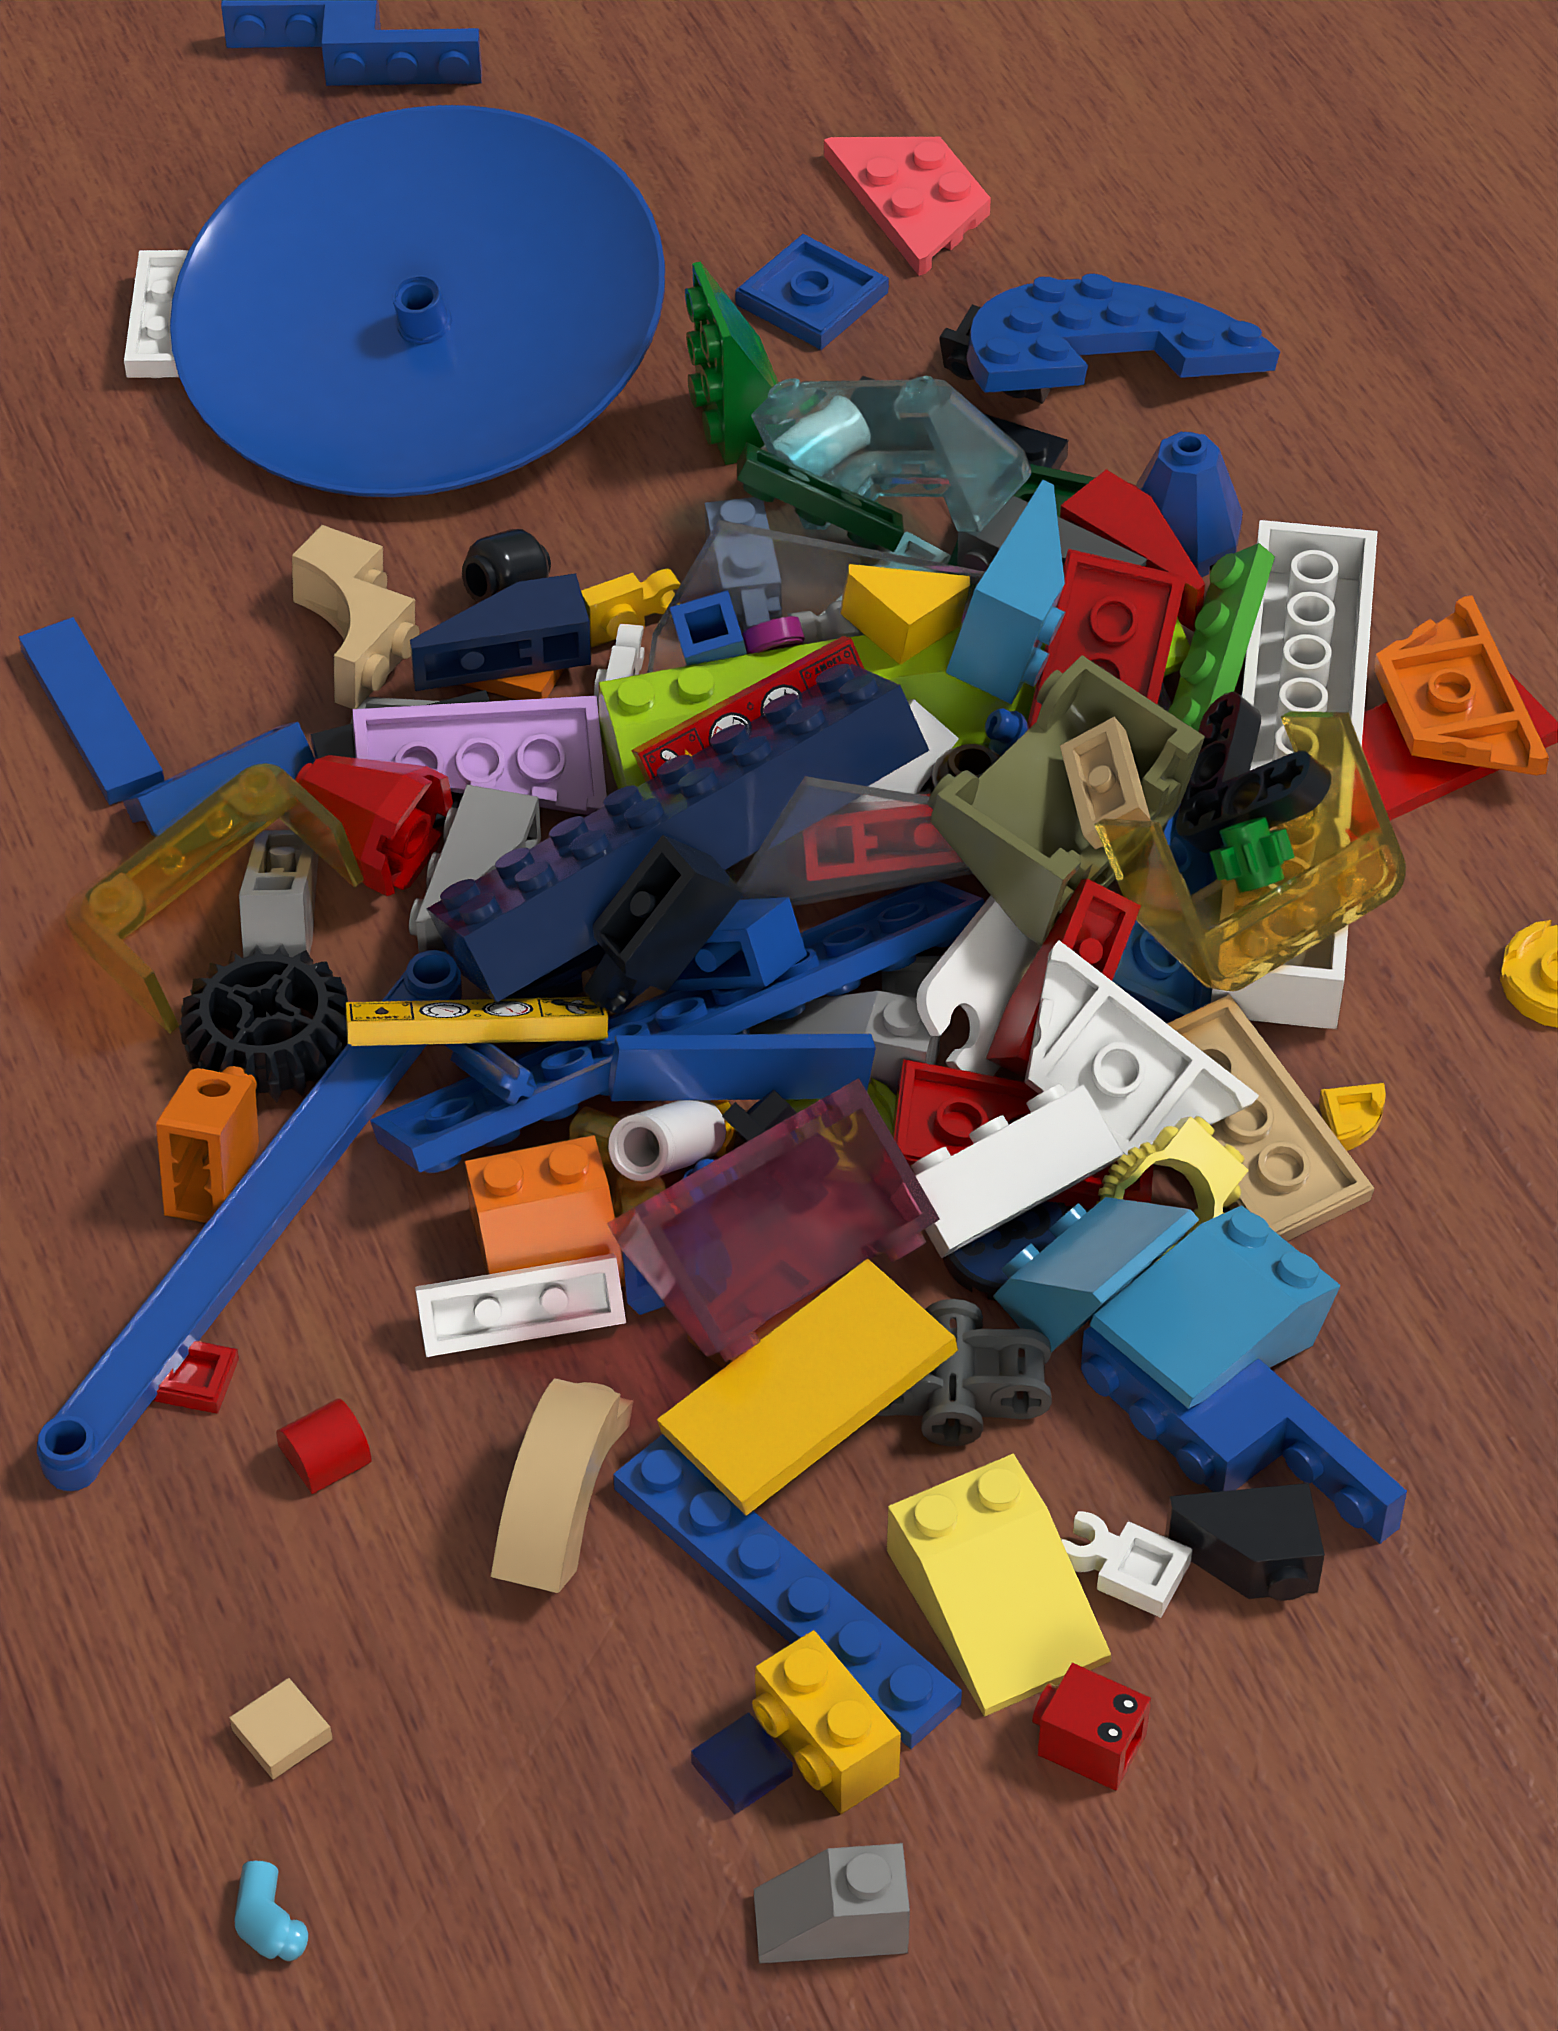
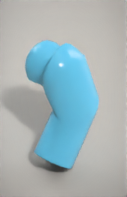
M248 1861L242 1866L234 1917L237 1934L255 1951L266 1958L273 1959L279 1956L285 1961H293L303 1954L307 1946L309 1936L307 1927L299 1920H291L289 1913L274 1903L279 1874L278 1868L265 1861Z

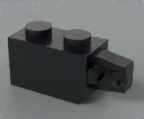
M662 835L593 924L594 939L604 949L605 954L583 990L597 1006L621 1014L637 996L641 995L650 986L667 992L744 892L711 855Z

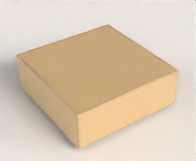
M290 1678L229 1717L232 1731L273 1780L332 1740L331 1728Z

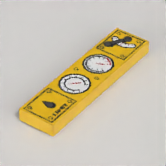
M590 997L502 999L499 1002L493 999L346 1002L347 1041L351 1046L590 1041L608 1038V1014L606 1008L602 1009L597 1006Z

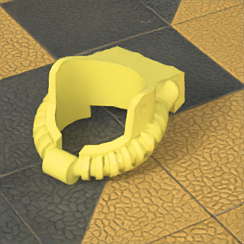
M1189 1116L1181 1118L1174 1127H1164L1152 1144L1149 1142L1142 1143L1139 1149L1133 1147L1128 1150V1155L1123 1154L1117 1160L1118 1164H1112L1108 1169L1110 1174L1104 1176L1102 1180L1104 1186L1099 1188L1098 1196L1101 1197L1100 1201L1105 1197L1123 1199L1125 1189L1136 1182L1152 1164L1169 1166L1181 1172L1194 1188L1198 1209L1194 1210V1214L1199 1218V1221L1176 1243L1178 1244L1200 1224L1224 1214L1223 1208L1228 1207L1239 1199L1241 1189L1238 1184L1249 1170L1242 1164L1245 1158L1237 1149L1229 1144L1223 1147L1212 1137L1215 1130L1208 1122L1199 1116H1195L1194 1119ZM1174 1244L1171 1248H1169L1162 1256H1164V1255H1165L1169 1250H1171L1176 1244Z

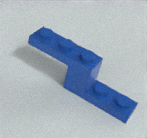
M222 0L221 3L227 48L322 47L326 86L482 83L479 28L381 30L378 0Z
M1090 1326L1084 1331L1081 1371L1087 1383L1096 1393L1104 1397L1110 1396L1129 1414L1135 1428L1145 1438L1149 1440L1156 1439L1176 1457L1182 1471L1196 1484H1205L1212 1492L1237 1490L1282 1455L1293 1474L1305 1483H1313L1334 1502L1338 1513L1352 1527L1362 1528L1379 1544L1399 1530L1407 1491L1259 1358L1205 1401L1188 1409Z

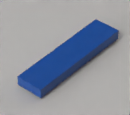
M74 617L18 636L21 652L109 805L125 800L165 780L163 769Z
M872 1034L616 1035L609 1075V1094L611 1101L760 1100L772 1090H775L783 1099L866 1098L876 1047Z

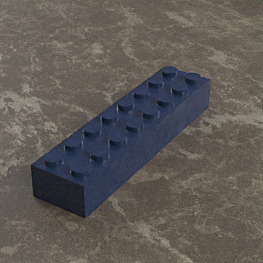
M854 664L833 666L817 676L816 685L799 695L787 694L768 703L763 708L764 715L747 725L736 724L720 730L710 739V746L693 756L681 755L663 763L657 769L658 776L638 787L631 785L614 791L604 799V807L585 818L577 816L560 822L550 830V838L531 849L524 847L506 853L496 861V869L475 881L473 879H465L452 884L441 893L440 901L426 909L461 974L494 1001L499 1002L598 944L594 939L593 924L662 835L711 855L725 870L930 751L901 685Z

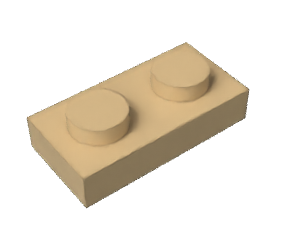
M1115 717L1060 745L1082 833L1095 850L1151 821L1127 732Z

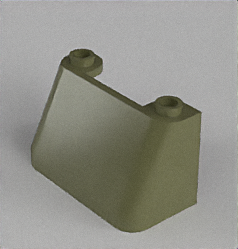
M1083 655L1064 673L1056 670L1047 678L1037 695V702L1042 704L1037 722L979 778L968 770L962 771L956 777L947 774L934 788L928 800V806L933 809L930 822L1022 934L1039 946H1042L1082 879H1089L1107 888L1160 834L1167 822L1174 816L1183 799L1205 738L1204 735ZM1115 717L1127 732L1151 821L1095 850L1083 836L1060 745Z

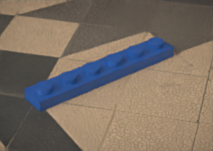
M663 1434L613 1474L615 1491L790 1644L815 1630L901 1733V1741L910 1749L916 1746L961 1705L962 1690L757 1513L752 1511L746 1516Z

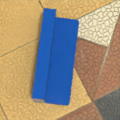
M299 722L288 723L271 729L123 800V803L133 823L146 822L163 860L166 863H174L294 805L296 799L293 795L294 781L303 766L307 763L313 764L316 759Z

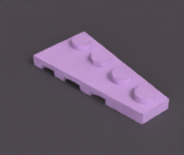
M597 696L353 709L352 711L355 758L428 766L448 776L451 792L464 794L467 785L537 796L539 807L583 815H590L604 807L603 801L607 794Z

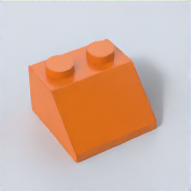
M595 1135L465 1161L469 1208L486 1275L614 1253L617 1258L621 1287L626 1286L609 1185Z

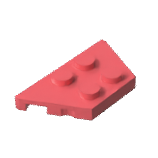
M830 137L824 139V157L918 276L926 274L932 268V257L943 247L951 251L963 240V236L968 230L976 228L990 215V196L941 137Z

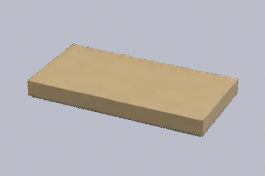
M1230 994L1167 1023L1259 1095L1248 1108L1211 1125L1215 1130L1212 1137L1223 1147L1229 1144L1237 1149L1245 1158L1242 1164L1249 1170L1238 1184L1241 1189V1195L1236 1202L1228 1206L1230 1210L1241 1205L1250 1212L1263 1218L1269 1227L1284 1240L1289 1241L1371 1200L1375 1188Z

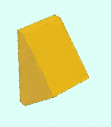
M849 564L841 601V615L901 665L961 626L970 588V576Z

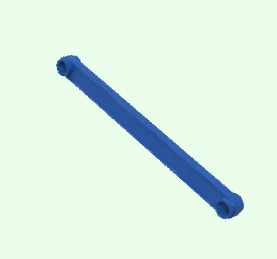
M438 950L421 952L409 961L406 971L381 1002L461 1000L463 996L461 971L453 957L446 952ZM347 1044L56 1416L42 1427L38 1435L37 1456L44 1476L53 1486L64 1491H77L89 1486L96 1480L100 1468L158 1395L157 1390L161 1382L172 1369L173 1372L178 1369L189 1354L188 1348L194 1341H199L428 1044L351 1046V1044ZM70 1451H76L69 1455H62Z

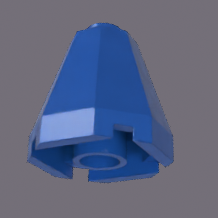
M1181 431L1162 440L1136 486L1152 497L1200 576L1204 577L1209 574L1210 566L1215 564L1217 560L1226 554L1236 553L1243 511L1221 451L1206 435Z

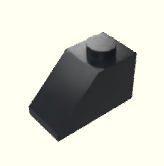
M1309 1483L1169 1497L1165 1537L1191 1548V1562L1248 1599L1271 1597L1275 1600L1287 1601L1299 1598L1307 1593L1318 1592L1325 1554Z

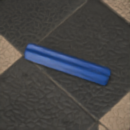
M445 1044L446 1047L453 1051L450 1058L453 1063L507 1104L515 1105L521 1096L530 1099L534 1094L535 1086L528 1082L530 1071L493 1044Z

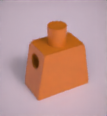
M230 1066L226 1067L222 1072L201 1068L190 1070L156 1123L165 1216L207 1223L251 1168L259 1143L256 1105L257 1082L252 1074H245L243 1068ZM207 1154H209L205 1163L203 1164L204 1158Z

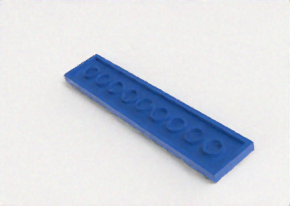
M925 878L801 932L807 956L791 966L765 988L694 991L669 990L628 1008L621 1014L617 1013L608 1016V1038H604V1040L550 1041L513 1057V1060L530 1071L528 1082L535 1086L534 1094L530 1099L521 1096L515 1105L507 1104L472 1076H469L370 1119L378 1144L418 1172L435 1173L447 1170L461 1161V1154L482 1145L494 1147L506 1144L520 1135V1128L541 1119L544 1121H554L565 1118L577 1111L579 1102L597 1094L610 1095L609 1075L616 1035L749 1034L750 1027L768 1019L784 1020L800 1014L805 1010L806 1002L822 995L836 996L853 991L861 985V978L879 970L888 972L905 968L916 961L915 954L931 947L951 946L984 905V899L932 878Z

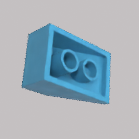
M1042 480L976 586L946 670L947 674L1010 704L1013 703L1024 683L1032 687L1037 683L1049 658V653L1041 650L1042 643L1051 644L1065 615V611L1056 608L1065 580L1053 484Z
M1105 1197L1088 1212L1078 1203L1049 1229L1056 1237L1051 1244L1039 1252L1031 1243L1001 1269L1009 1279L993 1297L1020 1328L1031 1329L1044 1334L1050 1340L1052 1353L1087 1323L1097 1311L1151 1267L1199 1221V1218L1191 1209Z
M1241 1205L1195 1228L1093 1315L1090 1326L1189 1409L1205 1401L1258 1358L1270 1368L1313 1346L1341 1285L1321 1270L1315 1260L1299 1252L1274 1232L1263 1218Z

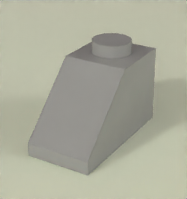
M903 1843L828 1848L754 1888L759 1964L908 1953L910 1908Z

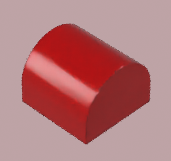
M340 1398L276 1431L279 1448L311 1494L372 1462L366 1436L351 1409Z

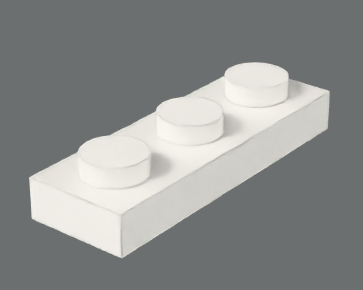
M139 250L124 356L127 378L179 377L172 352L170 319L172 299L178 275L189 250Z
M614 1253L415 1287L426 1357L626 1323L617 1258Z

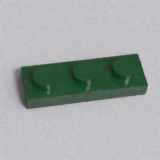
M746 442L737 460V480L743 483L742 487L747 493L765 502H773L777 498L796 507L794 511L798 516L814 525L825 526L829 522L848 531L847 536L850 540L866 549L877 550L881 546L895 552L905 533L902 514Z

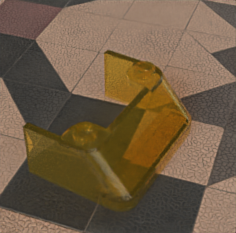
M1289 711L1281 716L1294 752L1301 750L1308 752L1325 766L1332 775L1328 793L1314 810L1276 826L1278 830L1286 828L1295 858L1283 861L1284 864H1281L1285 877L1281 881L1262 888L1239 893L1235 879L1226 881V879L1218 881L1217 879L1190 895L1159 822L1104 818L1094 824L1123 896L1141 905L1136 921L1206 987L1224 991H1238L1392 899L1402 888L1406 876L1405 859L1348 712Z
M253 765L225 778L81 889L67 904L65 921L75 941L169 1034L178 1028L179 1024L154 971L122 941L278 818L354 888L364 880L343 824L287 772L276 765Z

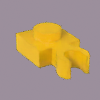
M671 569L659 570L651 574L643 582H639L635 574L630 573L581 590L590 621L591 647L615 640L619 624L641 625L645 629L644 616L653 613H671L669 607L681 604V601L673 591L681 588V584Z

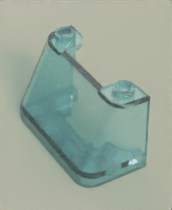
M921 376L911 380L804 382L791 378L774 385L768 392V398L751 414L769 453L872 501H875L879 496L943 497L958 532H981L1031 475V466L1022 447L945 380L933 379L931 376ZM798 516L804 529L826 530L831 525V523L827 522L825 526H817Z

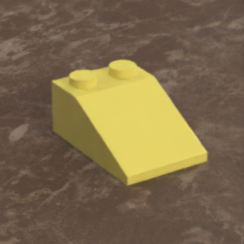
M1014 1453L888 1506L887 1552L984 1717L1042 1692L1049 1683L1054 1685L1060 1684L1071 1663H1075L1088 1670H1093L1111 1662V1652L1047 1506Z

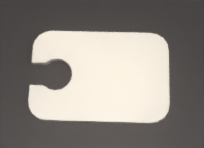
M992 896L987 899L922 981L916 998L918 1013L930 1036H941L950 1024L954 1009L958 1005L962 1006L970 1021L969 1038L963 1047L954 1049L945 1062L949 1068L994 1076L1001 1067L986 1059L1010 997L1041 948L1037 943L1022 934Z

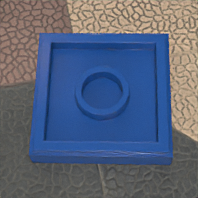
M802 234L735 290V304L822 350L888 293L889 278Z

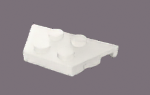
M1060 940L1051 949L1048 956L1025 1077V1084L1038 1094L1058 1084L1062 1085L1066 1093L1084 1084L1124 1155H1128V1150L1133 1147L1139 1149L1142 1143L1149 1142L1152 1144L1164 1127H1174L1181 1118L1191 1116L1194 1119L1195 1116H1199L1212 1125L1248 1108L1258 1098L1259 1095Z

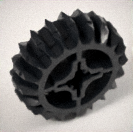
M283 944L274 954H264L259 946L256 945L252 956L241 958L231 951L228 961L229 965L227 966L209 963L207 978L193 979L190 990L191 995L183 998L181 1008L182 1024L179 1026L181 1041L185 1045L187 1060L192 1065V1069L201 1068L222 1072L226 1067H241L244 1069L245 1074H252L257 1082L256 1097L260 1093H269L275 1102L278 1103L282 1091L289 1089L294 1090L303 1097L306 1082L310 1080L318 1083L327 1071V1068L332 1065L348 1044L346 1030V1002H348V997L341 977H333V972L329 969L327 961L314 964L307 950L293 958L289 957ZM301 1007L314 1016L313 1019L303 1016L299 1008ZM222 1027L233 1032V1040L220 1032Z

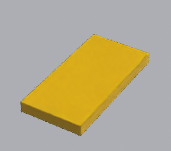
M867 1258L660 1416L657 1421L661 1433L747 1516L958 1351L956 1338Z

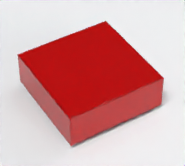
M194 1341L188 1348V1356L175 1372L172 1369L161 1382L157 1390L158 1395L153 1401L218 1414L239 1360L238 1349Z

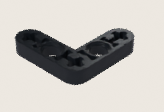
M1235 692L1225 693L1217 698L1203 715L1198 732L1204 735L1205 738L1181 801L1176 821L1178 835L1203 853H1209L1221 848L1224 844L1220 831L1232 825L1259 817H1266L1269 829L1309 813L1322 802L1331 785L1332 775L1330 771L1308 752L1302 750L1250 770L1261 726V714L1257 708Z

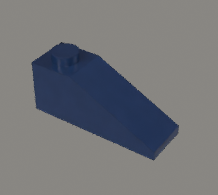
M576 573L517 582L411 639L410 650L415 691L591 665L590 621Z

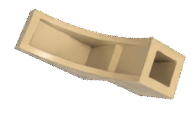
M321 525L292 555L293 602L319 614L336 628L343 637L344 642L334 654V698L337 704L357 709L373 691L381 689L388 674L402 659H408L411 656L410 640L419 635V627L415 625V599L386 589L387 575L383 572V546Z

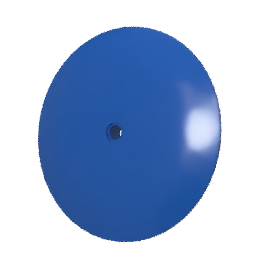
M465 105L412 107L374 114L318 133L284 151L244 180L218 206L204 224L184 260L172 299L170 332L177 372L190 402L206 425L235 452L271 474L318 490L362 497L417 496L460 489L491 480L521 468L553 451L578 434L599 416L624 389L640 366L653 340L661 316L665 294V260L661 237L650 208L639 189L627 174L598 148L557 125L529 115L503 109Z

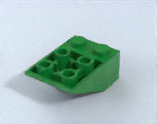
M701 262L692 263L693 287L685 289L687 312L691 322H694V331L686 333L689 357L692 365L695 366V373L688 374V389L694 408L702 407L704 410L702 412V422L708 444H717L725 465L737 463L746 442L762 448L789 427L790 408L759 335Z

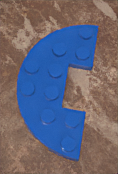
M1086 274L1082 276V279L1058 280L1052 277H1038L1031 284L1009 289L987 301L978 310L972 322L967 362L975 381L986 393L1084 385L1088 364L1079 355L1154 350L1180 378L1275 371L1280 350L1262 336V330L1258 326L1249 322L1238 321L1199 302L1157 289L1113 282L1108 277L1100 274Z

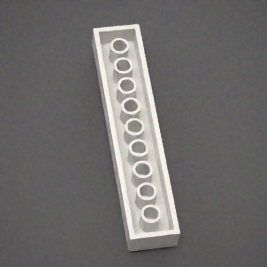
M1266 520L1259 521L1257 544L1260 543L1275 558L1245 654L1241 696L1257 708L1261 714V726L1250 770L1302 750L1308 752L1330 771L1332 778L1328 793L1314 810L1270 829L1278 828V830L1286 828L1295 858L1283 861L1284 864H1281L1285 877L1283 880L1241 893L1238 891L1235 879L1223 880L1211 1003L1230 994L1251 1021L1337 1029L1345 978L1378 531Z

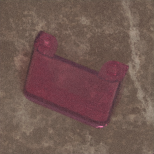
M858 1078L606 1224L621 1250L704 1355L708 1357L720 1352L724 1361L727 1362L761 1342L755 1330L765 1324L766 1320L857 1267L867 1258L871 1259L885 1252L889 1260L894 1262L925 1244L926 1241L920 1231L937 1222L940 1218Z

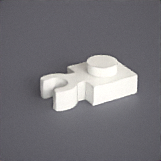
M619 624L616 645L612 647L608 669H598L596 674L594 696H597V705H599V682L639 674L645 653L644 647H641L644 626Z
M1078 1511L1074 1518L1073 1533L1088 1539L1091 1543L1085 1546H1078L1062 1539L1076 1572H1088L1094 1569L1100 1571L1098 1574L1097 1590L1161 1618L1190 1565L1192 1549L1129 1521L1121 1535L1117 1536L1108 1532L1106 1524L1098 1516L1089 1512Z

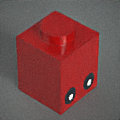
M1071 1663L1059 1687L1049 1683L1043 1690L1035 1707L1032 1723L1040 1726L1038 1756L1117 1791L1147 1735L1151 1697L1075 1663Z

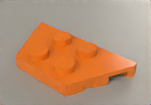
M1472 595L1464 596L1456 601L1454 613L1442 621L1435 623L1429 619L1413 629L1412 634L1408 638L1396 640L1376 653L1374 672L1412 756L1536 776L1546 774L1549 756Z

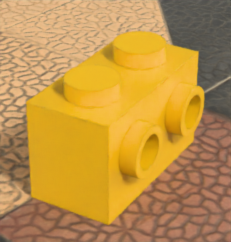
M815 1630L755 1666L756 1698L752 1701V1707L757 1719L768 1734L774 1738L778 1737L795 1758L797 1766L806 1781L814 1789L821 1790L840 1815L899 1777L901 1733Z

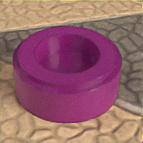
M795 616L769 620L755 625L742 633L747 654L802 645L805 640L800 620Z

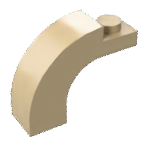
M553 1379L535 1409L514 1466L501 1516L491 1577L559 1593L576 1573L584 1525L593 1488L606 1454L630 1425L633 1400L620 1398V1393H616L612 1388L602 1384L591 1382L573 1383Z

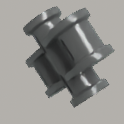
M946 1299L932 1303L925 1310L955 1336L958 1351L876 1415L923 1416L921 1419L923 1436L938 1445L951 1447L963 1446L977 1440L983 1432L982 1417L1020 1420L1040 1416L1048 1411L1052 1404L1050 1387L1045 1384V1364L1051 1357L1050 1340L1044 1334L1031 1329H982V1311L975 1304L965 1300ZM951 1319L957 1321V1328H950ZM1019 1349H1024L1025 1357H1018ZM1017 1391H1023L1022 1399L1017 1398ZM948 1418H955L954 1426H949Z

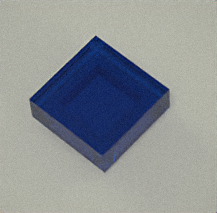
M749 1712L691 1751V1764L734 1815L793 1776V1762Z

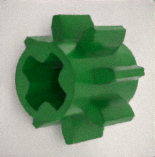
M1266 817L1251 819L1222 829L1220 834L1224 845L1219 849L1210 851L1218 881L1235 879L1239 893L1262 888L1283 880L1285 877L1281 864H1284L1283 861L1295 858L1286 828L1270 830Z

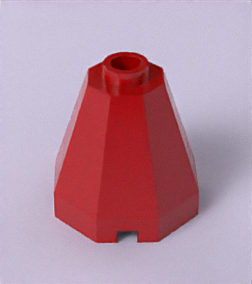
M327 755L316 759L313 764L307 763L304 765L293 785V795L296 797L295 804L298 815L367 887L385 896L395 894L394 886L404 890L411 887L432 854L437 850L443 834L433 828L437 813L446 817L453 805L448 776L428 766Z

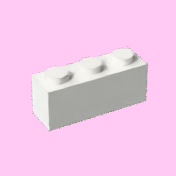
M1058 1084L1026 1103L1031 1111L1030 1114L1011 1124H1008L1004 1115L999 1116L969 1134L974 1143L973 1145L953 1156L950 1155L946 1147H942L911 1165L916 1176L908 1180L903 1187V1191L941 1258L1111 1166L1124 1154L1084 1084L1068 1093L1065 1092L1061 1084Z

